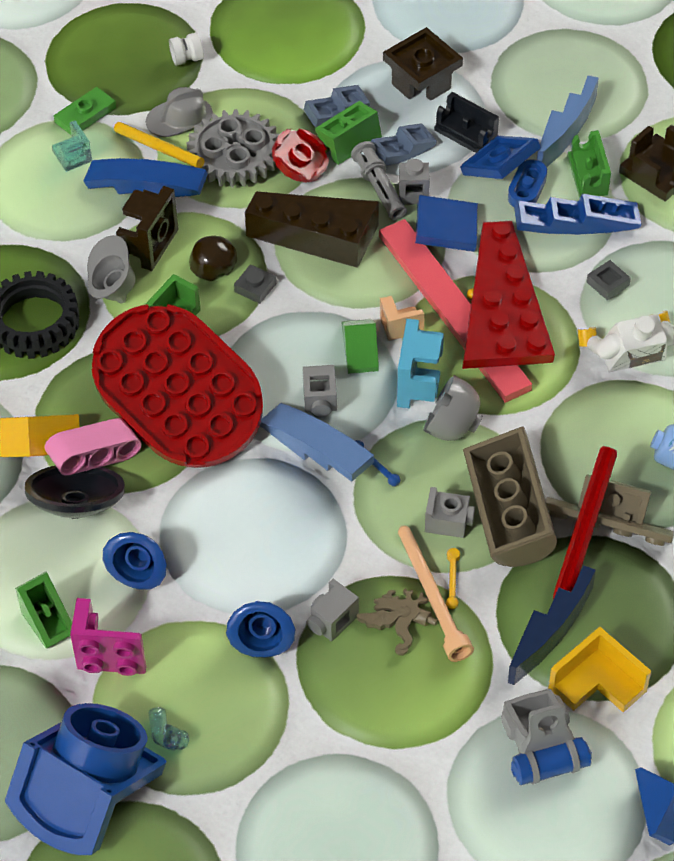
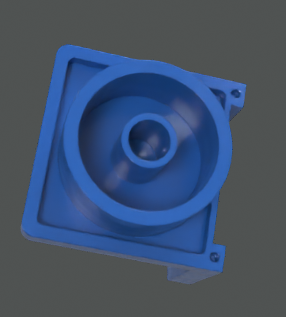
M77 704L65 711L62 722L23 743L6 794L5 803L16 819L42 842L70 854L92 855L100 850L115 804L161 776L167 761L145 747L148 739L147 733L143 726L130 715L101 704Z

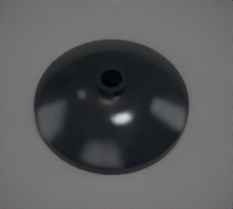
M55 465L33 473L25 482V495L36 507L51 514L72 519L92 516L111 508L123 497L125 492L123 478L116 472L104 467L65 476L61 474Z

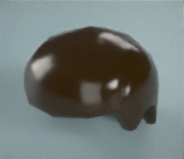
M212 235L203 237L193 246L189 259L190 270L199 278L214 281L219 274L225 273L226 276L229 275L237 263V252L232 243L222 236Z

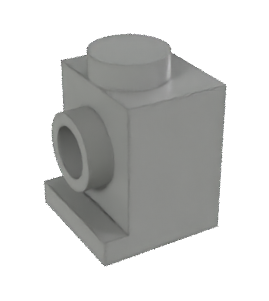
M410 159L406 163H399V198L403 205L417 204L419 195L429 196V162L423 163L419 159ZM406 187H422V192H406Z
M334 365L304 366L305 412H312L315 416L322 417L328 415L331 411H337ZM328 379V381H312V382H310V380Z
M431 487L425 513V532L464 538L466 525L472 526L474 520L475 506H469L470 496L438 492L436 487Z
M333 578L329 582V591L325 595H319L312 603L311 617L306 621L308 627L319 636L324 635L332 642L356 619V615L359 614V597Z

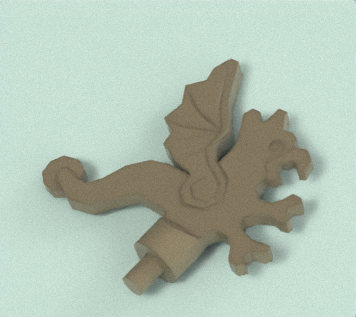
M404 589L403 594L406 598L401 600L398 596L392 597V595L396 594L395 590H389L387 594L382 595V598L374 599V604H376L374 610L377 612L357 614L356 618L360 623H365L367 628H377L378 630H382L385 627L391 628L396 624L395 631L404 643H399L395 648V652L397 655L403 656L408 652V648L411 647L413 641L408 631L411 623L416 622L423 626H427L430 623L436 626L438 619L431 617V612L418 607L421 604L428 603V597H424L423 592L420 593L417 600H412L413 590L407 591V589Z

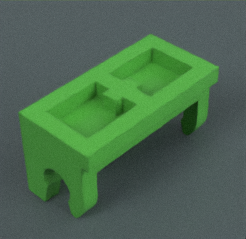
M361 101L354 103L315 128L318 138L327 148L325 152H329L330 149L332 160L338 165L351 157V151L359 143L382 137L378 111Z
M599 130L591 131L588 136L589 141L585 144H579V136L575 135L572 139L571 151L567 155L579 198L582 194L605 196L609 192L611 171Z

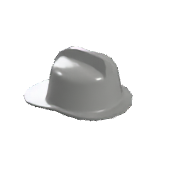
M180 87L174 89L168 95L165 103L153 108L147 114L145 122L147 129L152 134L170 137L193 129L195 125L202 126L201 119L204 118L210 121L213 111L211 106L203 99V93L200 89Z
M116 235L106 236L98 241L88 257V293L93 298H105L125 303L126 295L135 284V274L129 264L127 243Z

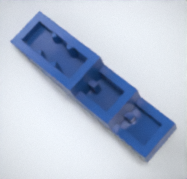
M148 159L92 160L83 181L88 189L113 186L118 194L133 193L134 190H148L158 194L162 187L166 186L174 189L175 197L200 195L208 173L206 169L172 162Z
M582 194L579 201L550 197L546 205L518 200L514 207L517 230L579 235L639 229L642 225L636 202Z

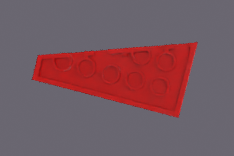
M483 222L462 369L553 363L555 352L513 222Z

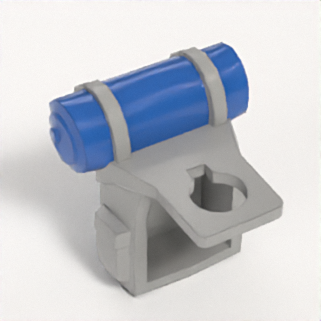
M551 689L529 693L504 702L501 715L502 724L507 732V736L510 740L515 741L519 751L518 755L512 757L511 762L513 777L516 778L519 785L528 783L533 785L548 778L570 772L575 773L580 771L581 768L591 766L592 752L587 742L582 737L574 738L568 726L570 723L568 710L560 696L555 695Z

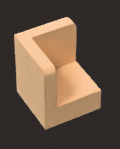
M392 296L380 298V320L388 341L403 338L406 319L419 320V329L424 330L425 315L422 309L416 310L415 307H408L397 310Z

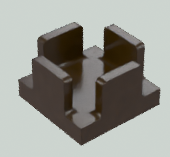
M427 27L383 52V61L392 69V85L408 99L414 96V88L418 91L426 88V97L430 101L451 89L452 73L463 66V57Z
M670 125L666 129L665 138L658 134L653 135L654 128L647 126L631 141L629 157L620 164L619 173L666 202L674 195V126Z
M163 186L158 194L148 190H134L123 206L122 211L124 215L141 221L136 227V232L121 227L116 231V236L121 237L127 243L129 254L140 258L141 268L153 271L179 230L175 191L166 186Z

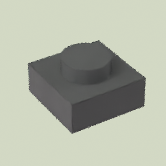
M611 260L587 274V283L606 300H609L630 286L631 277Z
M250 264L235 282L234 292L261 304L276 285V276Z

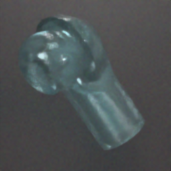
M156 707L149 710L151 735L155 744L169 750L185 749L189 743L188 733L167 724L164 708Z

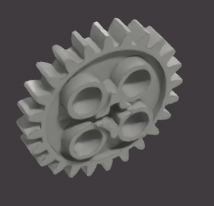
M235 109L232 115H228L223 110L222 117L212 113L211 121L204 118L201 119L202 126L195 125L194 133H189L187 151L204 158L205 162L201 169H206L208 183L218 179L219 186L228 181L231 188H233L235 183L240 181L244 187L246 186V180L250 179L252 182L257 183L258 175L266 178L267 170H275L272 147L279 134H276V126H269V119L260 121V114L249 117L248 110L243 115H239L238 110Z

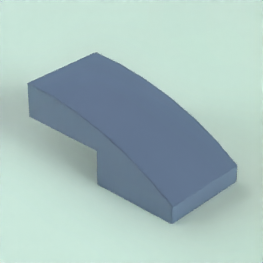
M359 85L333 88L331 97L305 101L303 110L316 128L358 101L367 106H370V102Z
M422 123L399 126L395 136L371 140L376 147L378 158L383 160L386 166L414 158L428 151L437 143L436 139Z

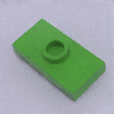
M95 87L56 113L54 121L74 137L116 108V101L100 88Z

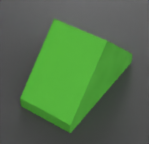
M374 320L342 321L348 374L379 371L376 323Z
M47 572L15 588L21 613L45 648H49L70 636L72 621Z

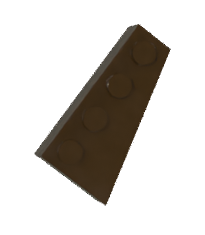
M256 191L245 211L247 237L358 268L379 225V201Z

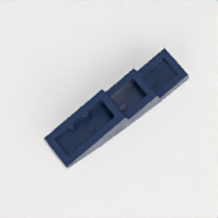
M583 565L572 592L558 588L547 614L533 611L509 666V684L515 685L537 667L566 635L579 616L593 589L595 569Z

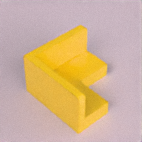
M79 414L0 418V457L48 455L45 451V444L49 438L59 432L79 428Z
M599 626L551 668L548 689H551L555 695L560 696L562 701L573 711L598 690L618 709L625 712L647 692L651 670Z

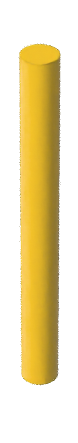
M117 122L114 126L116 133L193 167L202 168L204 165V158L127 124Z

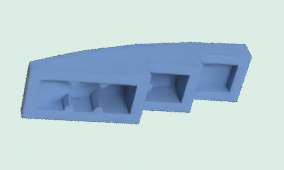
M587 76L581 95L569 93L563 112L551 111L540 142L541 148L537 152V160L544 163L546 167L564 152L572 142L573 137L579 133L588 119L597 96L598 77Z
M280 403L261 419L260 426L303 460L310 457L327 471L333 467L351 482L374 463V454L329 424L299 409Z

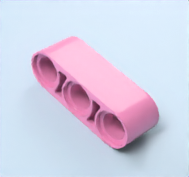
M115 418L59 432L50 437L46 442L45 451L61 474L66 476L128 460L140 451L142 443L122 418Z

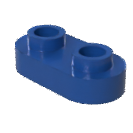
M530 159L518 166L508 189V202L511 206L515 207L518 200L537 203L547 179V167L544 163Z

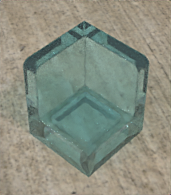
M75 120L70 122L72 138L52 145L53 153L66 172L92 162L90 142Z

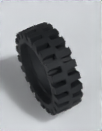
M31 271L24 272V278H20L19 274H15L12 276L13 282H10L7 278L1 282L0 349L4 348V351L10 355L14 351L15 356L23 358L24 353H27L28 359H35V354L39 352L41 358L48 356L47 350H51L53 354L60 351L59 344L65 348L69 344V338L73 339L76 335V330L79 328L78 303L72 287L69 284L66 285L65 280L61 277L56 280V276L51 273L46 278L42 271H37L36 276L33 277ZM34 297L47 298L59 303L63 309L60 318L44 330L34 332L16 331L3 323V316L8 309L25 299Z

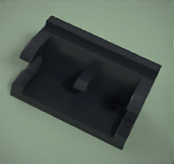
M454 92L447 96L446 108L439 106L437 109L434 131L475 153L498 136L499 116Z

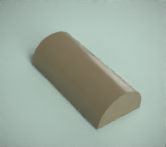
M524 426L464 448L463 452L490 556L493 561L502 566L518 567L538 562L547 557L555 549L557 539Z

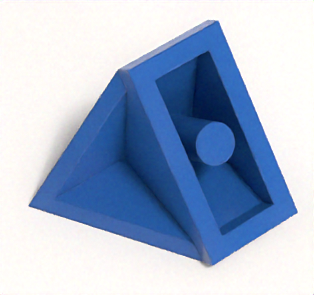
M642 767L635 769L649 836L667 845L674 844V783Z

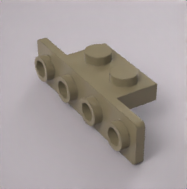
M587 474L585 477L578 505L547 497L545 500L550 516L560 519H568V516L578 518L591 475ZM609 480L594 528H600L601 524L612 527L613 532L621 536L632 537L633 533L646 537V542L659 546H664L665 542L672 543L674 539V531L643 523L652 491Z

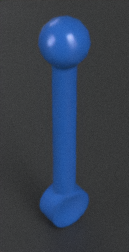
M355 440V442L364 447V443L362 441ZM374 458L372 465L388 478L389 485H399L401 481L399 475L389 472Z

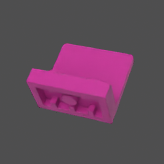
M77 598L70 633L77 669L88 673H99L101 671L118 672L125 676L145 674L146 661L142 634L97 630L98 613H93L91 599Z

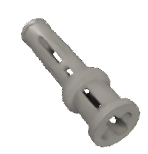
M365 141L359 143L351 151L352 159L360 165L362 177L371 182L391 220L401 219L407 213V209L404 207L385 173L386 164L378 158L373 142Z

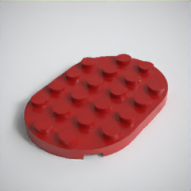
M148 304L137 306L115 317L106 325L97 338L93 349L91 370L100 397L119 418H122L130 426L133 432L163 459L185 467L200 468L214 466L232 459L242 452L253 440L259 429L263 414V399L258 379L248 364L193 313L167 304V307H149Z

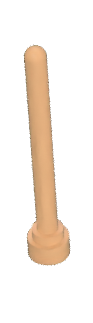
M401 526L398 530V535L445 634V643L443 645L445 653L452 662L464 660L473 653L474 647L468 635L463 634L462 631L457 629L411 529L408 526Z

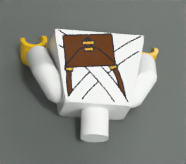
M665 310L658 315L651 314L618 322L603 339L597 336L596 327L578 329L579 346L588 347L596 355L605 359L608 372L610 373L665 361L667 346L674 345V327L670 322L668 311Z

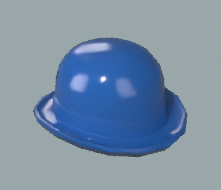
M135 532L120 533L109 539L103 548L102 561L107 571L117 581L128 587L138 590H150L159 586L166 576L167 563L163 551L155 540L144 534Z
M255 601L244 604L233 612L227 622L226 635L230 644L240 653L251 657L267 658L287 651L295 640L296 629L291 617L282 608L270 602Z

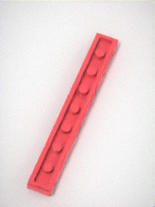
M405 219L380 229L379 238L465 350L471 307L470 302L426 245L415 243L416 232ZM518 365L479 368L504 403L532 391V383Z

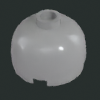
M453 375L439 394L433 413H429L423 431L445 441L458 440L468 431L474 433L483 417L478 413L481 402L479 394L474 387Z

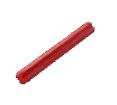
M602 446L599 450L555 586L553 599L558 588L572 592L580 574L617 458V450Z

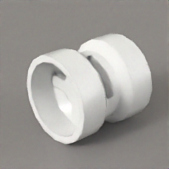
M197 32L188 34L183 39L179 37L169 39L170 53L175 66L185 64L187 60L198 61L204 58L202 44Z

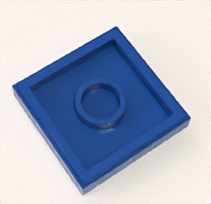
M498 135L465 161L460 168L464 176L503 179L538 151L541 146L538 139Z
M419 195L415 243L475 252L477 245L478 203Z

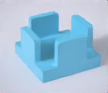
M406 319L398 364L397 407L410 409L412 399L434 402L438 394L440 371L418 368L417 362L433 364L439 362V357L443 355L444 334L420 330L419 320Z

